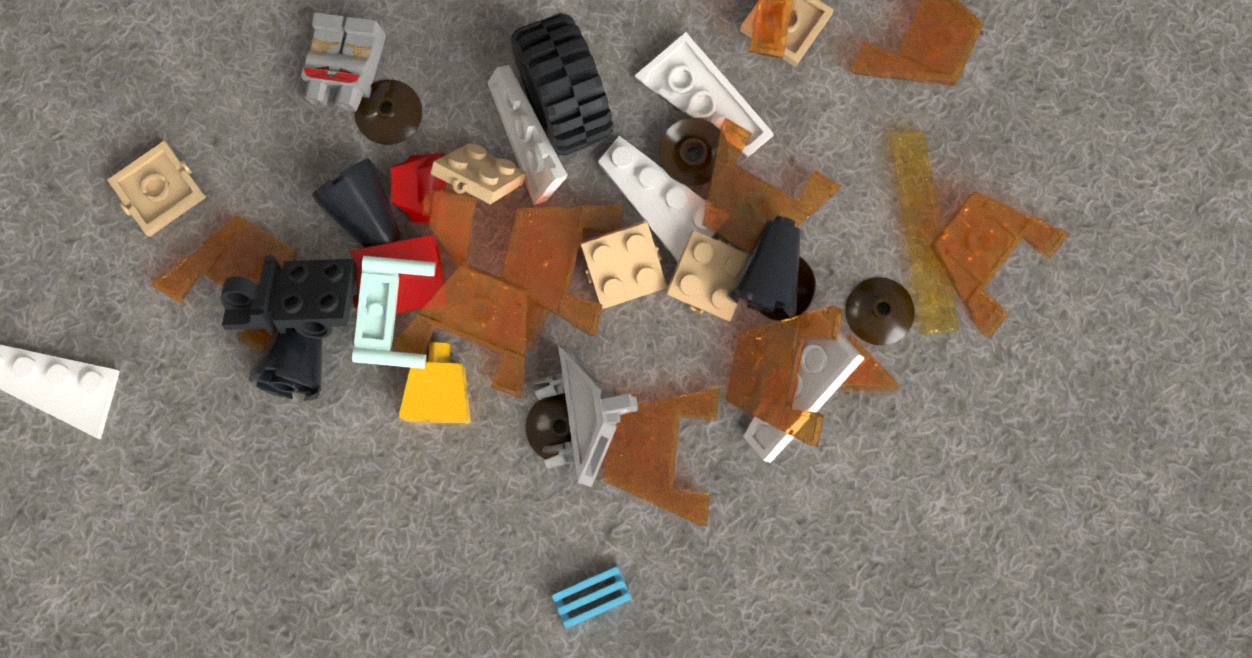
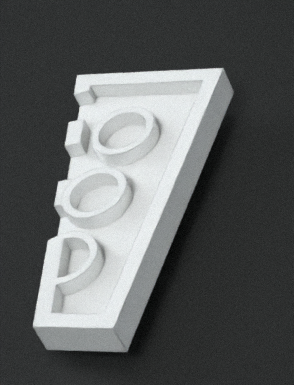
M687 32L634 76L635 79L690 118H700L713 123L723 133L727 144L747 158L774 136L769 127Z
M509 65L497 67L487 83L519 168L527 172L524 181L533 205L547 201L568 175Z
M618 136L598 161V165L634 207L641 219L648 222L650 229L658 237V240L665 249L674 257L677 264L692 230L713 238L727 220L724 214L687 186L673 180L663 168L620 136Z
M814 310L809 319V322L812 324L804 338L799 337L793 348L796 352L787 368H782L775 379L777 385L770 398L765 397L743 436L757 454L769 463L775 459L865 359L816 310Z
M0 345L1 390L101 439L120 371Z

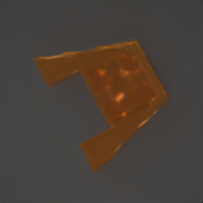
M921 0L897 55L895 56L863 42L850 73L955 86L984 23L958 0Z
M725 118L720 127V136L715 153L714 167L709 183L702 225L750 252L766 221H774L775 216H782L796 221L795 227H798L839 191L841 185L814 170L797 200L736 165V161L752 133Z
M973 192L968 195L933 240L930 248L980 333L986 338H991L1009 315L1000 304L984 291L994 275L1022 239L1045 258H1052L1070 234L1061 228L1049 226L1043 220L1036 217H1029L1015 211V208L981 193Z
M618 203L605 206L582 205L581 207L562 208L561 206L517 209L514 214L500 279L582 332L595 336L603 304L568 295L582 229L602 234L618 230L625 205Z
M235 216L202 243V247L188 258H182L175 264L176 267L164 277L160 276L151 286L182 304L202 274L223 286L226 278L232 276L244 277L259 285L266 255H274L281 269H283L284 261H296L298 253L241 217ZM245 329L239 340L261 353L272 334H268L265 329Z
M462 262L399 335L393 344V348L405 353L425 354L435 327L503 354L491 387L520 399L524 390L529 289Z
M829 306L740 332L726 401L803 443L818 447L824 415L818 412L792 410L804 340L837 341L843 310L837 306Z
M712 388L670 399L638 404L637 411L620 415L621 422L616 423V430L606 453L604 482L694 524L707 527L710 494L673 490L679 419L689 418L716 421L720 388Z

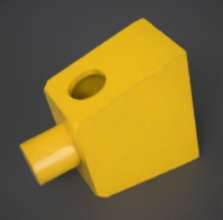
M429 343V357L425 369L410 367L399 412V418L403 421L470 424L471 417L465 368L459 363H449L450 344Z

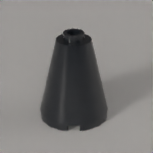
M364 159L340 172L341 175L332 182L328 180L313 192L312 197L315 202L364 248L397 242L402 238L375 165L370 159Z
M775 216L774 221H766L728 289L726 296L728 300L738 304L739 298L747 300L748 308L785 317V313H787L790 317H794L797 310L801 230L795 227L796 221L782 216Z
M275 328L274 334L269 338L251 369L248 380L250 382L255 379L258 380L257 388L275 396L293 399L292 393L305 394L304 401L317 399L321 391L323 338L313 339L302 336L295 328H287L286 334H280L278 329Z

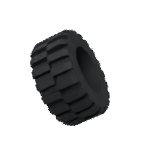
M558 13L516 29L511 36V44L521 80L534 113L556 154L566 156L607 140L613 132L609 102L593 56H591L586 40L583 38L574 19L570 15Z

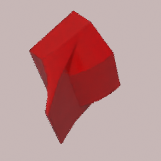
M444 153L410 155L405 162L391 167V203L405 211L412 223L447 222L446 181L431 174L434 161L445 156Z

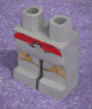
M314 12L312 26L315 28L311 49L307 54L305 67H303L301 73L302 79L307 83L305 99L313 106L325 107L327 106L330 92L338 93L335 104L343 110L356 112L361 98H370L372 90L370 86L375 77L386 34L376 20L353 17L345 19L343 16Z

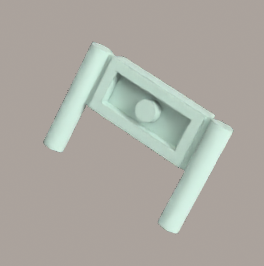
M363 256L352 362L425 369L426 354L394 352L390 350L394 334L399 286L398 274L435 276V262Z

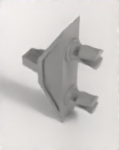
M558 344L562 371L558 374L535 378L534 384L546 387L534 392L539 400L565 393L571 441L544 446L542 452L558 454L544 460V463L550 469L555 466L575 462L578 484L592 487L615 433L616 423L621 422L620 415L637 411V398L629 393L617 396L616 390H608L571 350Z

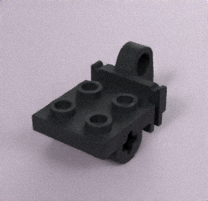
M266 255L259 285L239 276L228 277L224 280L220 297L225 309L222 326L225 330L265 329L268 334H274L275 326L280 334H286L287 328H295L299 334L308 338H326L331 334L332 327L347 326L357 270L354 259L284 261L283 269H281L274 255Z

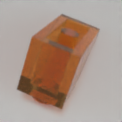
M758 0L749 49L750 53L783 59L796 0Z
M432 186L431 195L425 194L422 215L427 216L430 228L457 265L465 267L477 197L467 192L459 194L453 189Z
M852 335L847 338L865 359L837 390L840 393L890 395L895 392L900 385Z

